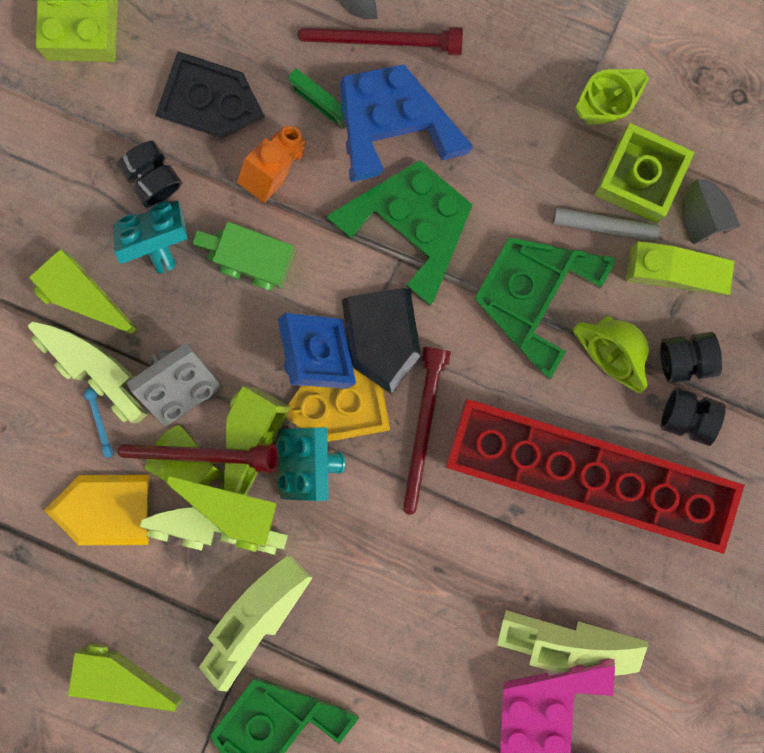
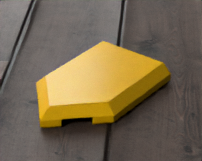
M355 369L353 371L356 384L352 387L343 389L301 386L290 403H288L291 409L286 419L299 428L327 427V442L390 431L383 389Z
M78 475L44 511L77 545H150V537L146 536L148 530L140 527L141 521L150 517V475Z

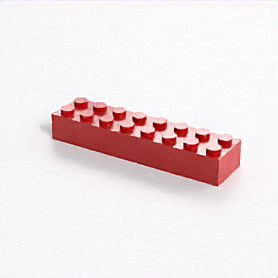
M469 399L464 401L444 466L457 472L725 554L745 486L735 481Z

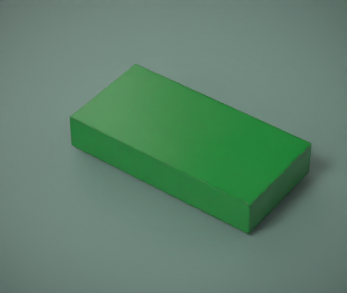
M295 68L288 76L291 89L341 129H345L347 125L343 122L342 104Z

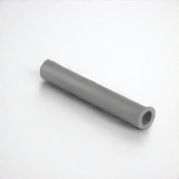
M558 207L555 208L553 225L653 242L657 241L660 226L657 224Z

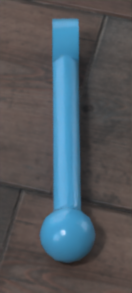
M89 387L84 391V398L90 403L102 443V451L107 459L113 457V450L108 442L96 402L97 392L92 387Z

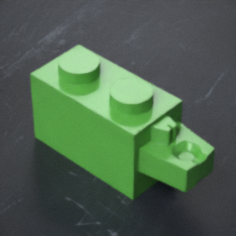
M228 221L224 231L218 229L216 236L197 230L193 240L194 246L209 251L207 259L221 267L219 273L239 280L240 275L252 278L253 286L272 292L273 287L283 288L296 253L294 245Z

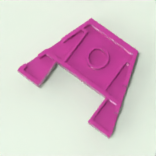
M602 660L600 665L586 668L583 665L571 667L568 672L550 676L548 673L504 682L500 753H572L574 694L613 696L615 660Z

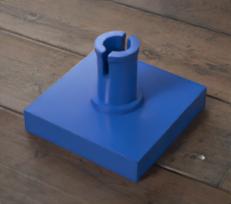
M284 313L278 318L286 359L284 369L289 375L291 385L348 389L356 384L342 319Z

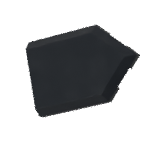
M177 51L155 115L157 118L221 139L265 117L243 72Z
M401 288L348 296L342 299L353 369L368 377L392 396L410 369L421 358L411 290Z

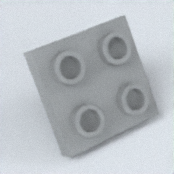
M187 342L173 352L167 349L158 350L157 352L161 360L157 358L155 353L152 354L150 358L152 366L127 382L131 392L165 427L223 388L218 378Z

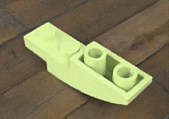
M31 322L27 326L34 333L31 337L34 344L42 352L47 353L49 351L56 358L57 362L54 363L56 369L68 380L72 377L75 380L83 381L90 375L91 378L88 380L90 386L100 396L106 394L112 400L114 405L111 406V409L124 423L128 420L131 423H140L149 415L126 389L128 387L127 382L133 379L134 376L109 353L78 335L50 325Z
M194 507L159 513L143 519L140 524L141 528L148 530L147 537L166 542L169 535L182 538L181 546L202 551L204 544L212 545L215 533L221 534L220 541L236 545L237 541L228 538ZM269 531L266 547L258 546L257 551L275 555L276 549L284 550L288 535Z
M286 556L251 585L227 611L208 637L213 643V647L199 666V669L218 691L229 690L264 635L276 634L313 578L293 557Z
M506 610L497 645L532 655L529 663L530 666L564 673L570 671L571 667L583 665L586 668L600 665L602 660L614 659L615 675H626L640 672L648 641L579 621L576 630H572Z

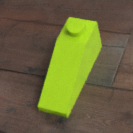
M638 241L629 250L625 282L729 296L731 293L734 261L676 246Z
M62 249L29 277L36 285L33 291L47 305L52 302L55 305L133 335L138 331V328L77 261Z
M242 386L241 390L233 396L230 403L231 410L227 416L226 449L249 450L252 446L256 447L258 443L273 444L291 407L259 388ZM225 463L224 490L247 496L258 472L254 468H250L248 464Z
M171 476L168 477L167 484L228 538L237 540L236 548L256 552L258 546L266 547L277 503Z
M88 643L87 647H82L75 652L68 696L175 712L181 705L182 697L119 652L109 651L108 645Z

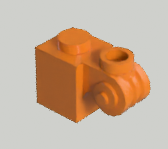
M294 126L283 127L282 130L272 136V141L265 138L244 159L237 183L263 203L284 184L292 163L296 159L300 160L304 155L306 140L302 138L300 130Z

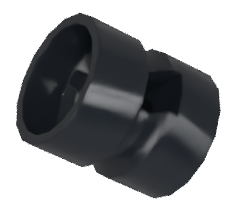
M147 141L137 145L123 155L117 163V167L127 182L135 183L134 192L146 208L152 207L171 197L183 183L171 165H164L166 157L154 141Z
M713 331L693 334L689 340H686L684 336L661 340L660 358L663 373L668 383L689 381L692 375H695L698 379L720 376L722 372V355L719 341Z
M675 387L667 400L662 414L661 430L678 436L688 433L690 440L711 446L721 430L726 405L723 402L708 397L698 400L696 393Z

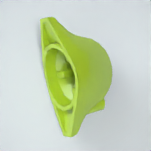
M643 69L601 70L592 75L586 83L575 106V111L581 119H584L587 125H601L620 120L634 109L649 77Z
M604 316L597 324L579 322L574 327L573 332L589 356L606 374L639 394L646 389L645 362L649 354V346L646 337L640 329L629 322L614 320L610 316Z

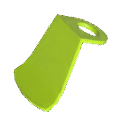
M180 424L168 429L154 444L156 446L200 448ZM146 460L145 470L165 482L171 476L208 486L213 480L219 479L221 480L219 489L224 490L225 473L214 467L211 462Z

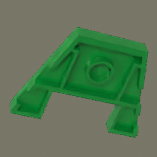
M419 160L328 215L327 219L350 239L356 235L374 213L387 222L429 258L408 282L406 287L427 305L431 306L473 204Z
M508 238L474 301L545 378L551 379L566 351L534 333L568 272L600 289L617 259L605 255L598 256L587 254L584 251L566 250L553 247L552 245Z
M255 676L212 731L210 738L220 753H285L308 722L313 723L340 744L358 721L359 715L353 711Z

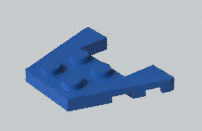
M404 64L347 75L340 82L343 122L347 125L348 140L346 141V151L350 155L351 167L348 171L351 183L379 176L384 170L373 146V141L428 130L441 161L467 155L473 148L469 140Z

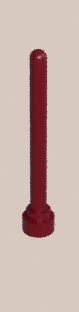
M449 27V30H442V33L301 28L297 36L302 42L441 48V51L448 52V55L462 56L463 27Z
M423 347L421 361H425L424 368L427 371L403 503V511L408 515L414 514L417 510L440 372H444L445 365H449L451 351Z
M258 443L256 447L252 446L249 450L122 444L117 449L118 455L122 458L248 464L256 472L273 473L278 462L277 447L275 444Z

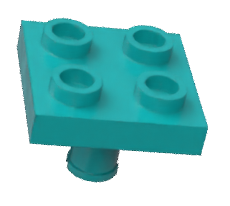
M178 200L172 203L169 201L157 203L148 212L140 215L135 213L125 215L117 223L113 224L114 253L119 263L123 264L149 254L154 269L159 274L165 273L164 263L168 271L172 270L177 264L168 246L188 239L184 213Z
M327 427L280 429L276 444L280 463V473L277 478L280 499L329 501L328 473H343L346 461L342 452L328 453Z

